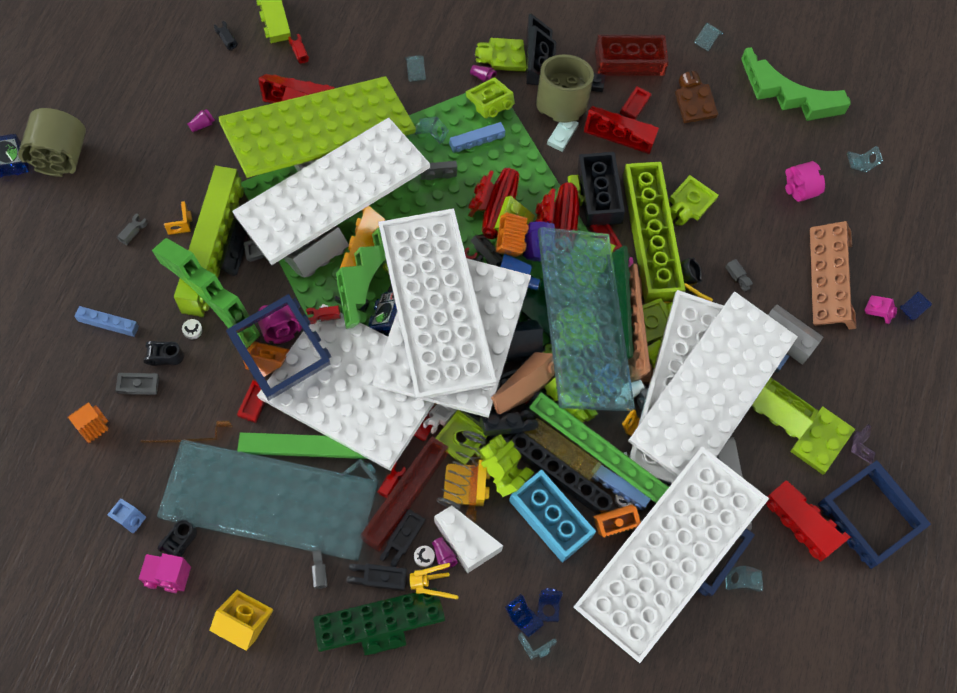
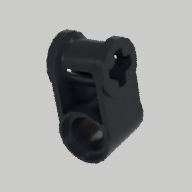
M146 342L147 353L144 363L147 365H178L184 359V353L176 342ZM177 351L174 355L170 356L171 352Z
M187 520L178 521L168 535L161 540L157 549L160 552L164 551L168 555L181 557L197 535L195 526ZM184 527H189V533L187 535L182 536V529Z

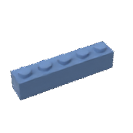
M499 122L451 137L449 144L453 153L460 152L477 145L480 146L483 143L502 139L505 137V129L502 123Z
M79 306L75 314L78 322L135 337L139 327L136 321Z
M600 463L591 472L590 476L594 481L602 483L603 487L611 489L615 495L622 496L626 502L633 503L638 510H644L649 503L650 498Z

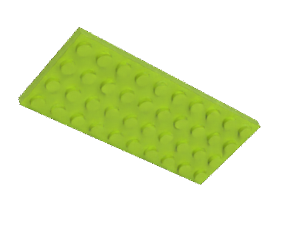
M386 76L219 116L221 127L247 178L320 159L387 118H390L405 136L416 132V127Z

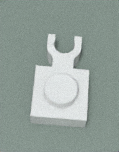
M437 404L429 412V417L431 418L423 422V427L426 428L428 425H433L431 433L434 434L438 429V425L445 426L457 410Z

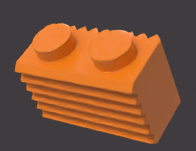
M508 212L500 216L496 253L517 257L525 251L526 242H524V239L529 229L526 217Z
M89 402L68 416L69 420L88 443H91V441H94L95 438H98V436H101L102 433L109 429L106 426V423L109 421L96 405L92 407Z
M632 504L593 516L597 532L604 538L606 535L621 533V531L625 532V530L629 531L633 527L637 528L641 523L637 508Z

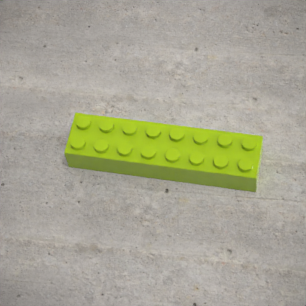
M662 163L626 164L622 176L644 303L652 302L659 298L662 301H673L677 290L682 292L686 290Z
M215 165L188 251L195 255L201 267L215 274L218 278L220 268L218 267L234 219L232 211L239 207L238 201L239 198L243 197L244 187L241 186V177H239L237 169ZM179 278L174 299L182 314L204 317L205 311H208L210 306L188 284Z

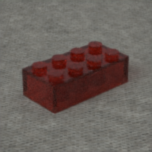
M665 35L597 36L595 45L597 73L606 75L665 76L669 63Z

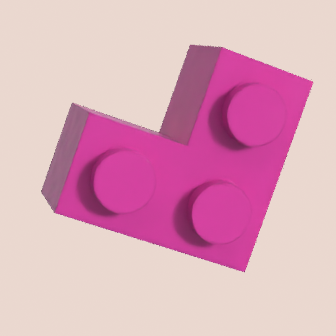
M163 553L161 557L146 554L139 580L144 583V587L156 589L159 586L165 588L164 590L167 592L177 593L178 590H185L191 566L183 557Z

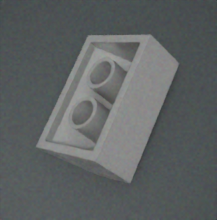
M335 226L283 259L298 275L305 278L313 275L320 266L327 265L334 256L344 253L345 248L349 244L339 227Z
M776 305L768 316L798 336L787 354L803 365L821 342L823 336L779 305Z

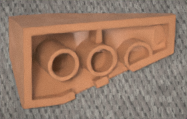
M535 352L491 397L497 414H502L529 401L537 391L544 389L554 379L559 371L554 354Z

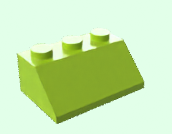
M771 377L752 404L753 409L757 413L766 415L774 425H780L786 429L785 431L788 435L798 439L802 437L813 423L818 413L817 409Z

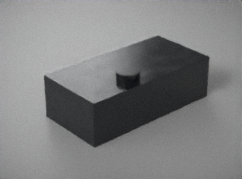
M615 152L579 154L578 172L586 226L623 224L625 210Z

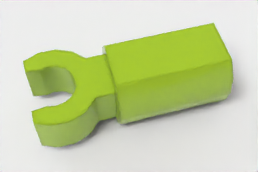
M579 175L568 176V182L576 186L579 205L582 206L583 196L581 195Z

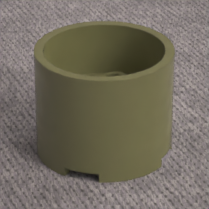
M563 54L548 58L542 64L536 98V106L539 112L552 117L553 121L567 123L579 120V117L588 108L594 77L592 67L585 60L573 55Z
M51 108L33 110L29 115L20 145L19 159L23 163L27 162L34 166L35 171L46 175L62 177L63 173L73 174L78 164L86 135V128L80 120L66 112Z

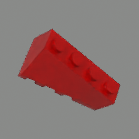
M265 74L259 77L258 80L262 100L269 103L281 102L286 87L309 95L335 89V87L270 74Z
M592 106L588 111L584 132L650 154L659 128Z
M787 480L767 496L769 498L766 502L767 507L780 517L782 524L790 528L795 533L796 539L804 543L809 549L810 554L820 562L851 538L846 532L841 534L835 528L837 524L831 519L829 521L824 519L818 507L807 504L806 497Z

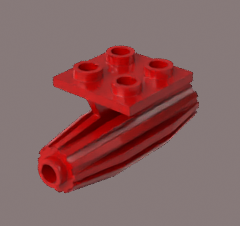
M504 168L495 184L491 182L494 171L490 170L486 176L483 175L480 184L477 183L474 189L476 195L475 198L471 199L468 206L471 209L468 216L472 217L477 210H485L482 232L488 239L498 237L495 225L505 198L512 196L516 199L520 174L515 169Z
M566 182L562 186L560 185L555 202L556 189L552 188L548 194L544 195L542 202L537 204L535 210L537 214L535 222L554 224L553 251L555 254L562 256L571 254L578 228V190L570 182Z

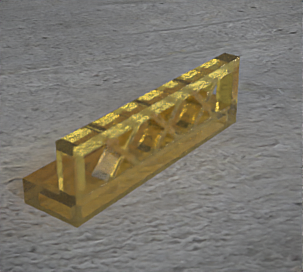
M536 418L535 420L539 424L538 428L526 431L525 434L589 481H592L593 476L602 464Z

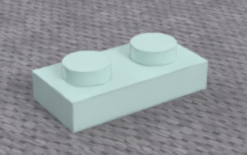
M576 121L559 122L548 139L547 145L563 152L578 128L579 123Z

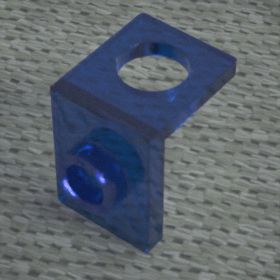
M918 291L903 306L901 305L899 309L914 322L932 303Z
M554 588L541 590L538 603V621H559V604L563 594L562 591H557ZM545 605H552L554 607L555 613L553 616L548 617L544 615L543 607Z
M522 594L505 606L511 621L528 638L544 625L543 621L527 606ZM517 603H521L516 611H512Z

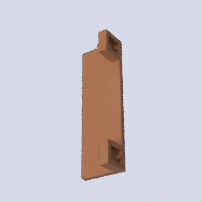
M847 221L811 227L813 324L819 326L842 322L846 324L848 329H856V312L851 304L849 247H852L851 229Z
M632 264L629 267V285L631 289L630 304L632 308L631 323L633 327L632 342L634 354L633 358L627 360V375L630 383L641 379L643 384L650 385L653 369L652 364L649 362L641 299L643 295L641 277L638 276L637 264Z

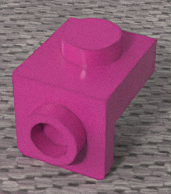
M871 295L865 308V313L884 317L885 323L890 324L892 318H895L897 314V307H895L893 299Z

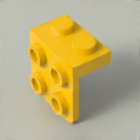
M479 460L477 467L474 465L460 466L448 464L446 466L445 479L455 484L445 481L444 490L465 495L454 496L444 491V498L460 505L484 506L485 499H489V487H486V479H490V475L487 472V467L484 468L481 464L483 460ZM448 470L454 471V472H456V473H458V474H460V475L471 476V477H465L466 479H464V478L461 477L460 475L453 474V473L449 472Z

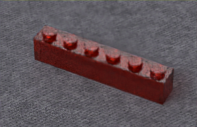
M431 436L361 533L363 542L376 551H380L407 510L412 506L448 455V446Z

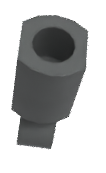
M135 214L132 222L128 223L117 236L118 240L126 246L139 233V230L145 228L148 224L145 218L138 222L140 219L139 214Z
M734 259L726 265L725 268L735 282L738 281L742 291L749 290L753 282L746 276L747 273L738 260Z
M321 550L313 551L314 566H312L314 589L328 587L326 566L323 564Z

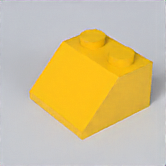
M236 590L217 609L209 631L247 651L258 638L273 609Z

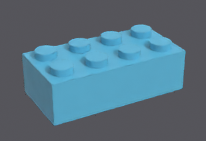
M540 470L510 496V503L562 563L593 538L596 533L595 529L543 470Z

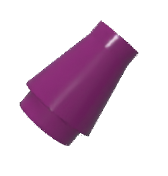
M473 65L470 70L471 75H474L483 82L497 77V71L491 67Z
M205 109L204 111L201 110L187 125L194 133L197 130L212 125V122L215 120L210 112Z
M438 538L432 542L438 565L450 563V567L443 570L454 567L458 562L456 559L457 555L446 544L444 539Z

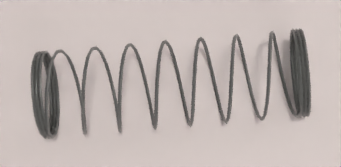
M463 432L466 438L483 445L487 441L485 437L475 432ZM468 434L477 436V437L483 439L484 441L478 440V439H476V438H474V437H472V436H470V435H468ZM466 445V446H465V447H468V448H471V449H474V450L477 449V448H472V447H470L469 445ZM448 470L449 472H451V473H453V474L460 475V474H458V473H456V472H454V471ZM445 479V481L455 484L454 482ZM451 493V494H453L454 496H456V495H465V494H455V493ZM441 497L437 499L438 503L446 507H450L451 505L447 504L450 503L455 505L457 510L461 509L460 504Z

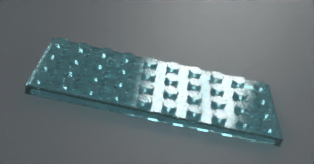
M540 227L538 229V239L559 408L614 411L634 410L635 405L609 234Z
M181 440L157 517L174 522L187 520L197 527L310 551L321 550L324 554L359 561L378 481Z

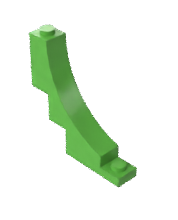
M752 47L745 48L741 60L757 100L777 97L782 110L801 107L807 121L846 113L850 106V98L845 90L823 91L799 85L777 72L766 59L758 61Z
M379 228L372 234L374 246L360 247L354 253L356 266L341 267L336 272L346 329L354 328L359 324L360 312L357 309H360L366 303L372 277L378 267L386 260Z
M167 238L152 249L160 264L188 284L213 309L228 328L249 317L238 296L224 289L216 275L201 267L192 252ZM255 324L239 332L238 336L245 347L248 348L261 334Z

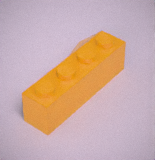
M370 206L362 209V219H357L356 236H351L348 247L350 253H345L341 267L356 266L354 253L360 247L374 246L372 234L379 228L378 222L385 221V218Z

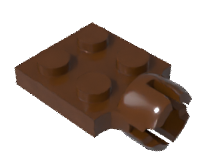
M691 71L692 76H690L689 72L682 74L679 78L681 89L675 91L684 124L712 119L718 116L710 86L701 82L696 71Z

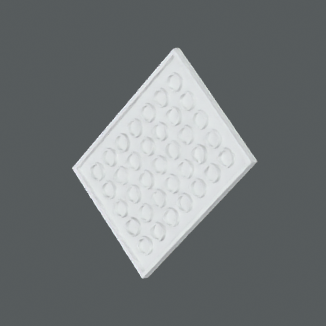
M466 258L497 383L492 386L422 400L489 418L493 405L491 397L497 392L531 275ZM396 313L372 385L416 398L398 313Z
M322 304V306H321L320 308H322V307H329V306H327V305H325V304ZM342 313L341 319L318 320L316 323L309 325L312 332L316 331L321 338L319 342L321 347H326L332 357L329 358L331 365L270 401L267 400L262 390L257 394V397L391 471L434 403L425 400L416 401L414 397L372 385L388 339L387 336L360 322L354 328L346 329ZM304 331L286 354L285 362L268 379L267 383L270 388L321 359Z

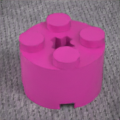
M810 161L786 169L787 185L785 189L787 194H791L795 200L800 202L817 197L823 193L825 179L823 175L820 176L818 170H821L819 165L814 161Z
M267 305L260 307L258 311L267 307ZM288 305L258 322L263 337L268 343L269 341H273L274 344L285 343L293 339L297 331H301V326Z

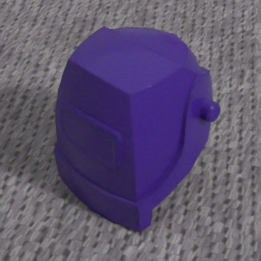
M549 222L528 223L529 229L524 239L526 249L523 252V257L526 260L535 262L548 261L553 250L555 226Z

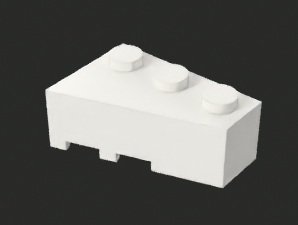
M452 505L434 516L435 525L452 551L457 555L459 562L467 573L502 551V544Z

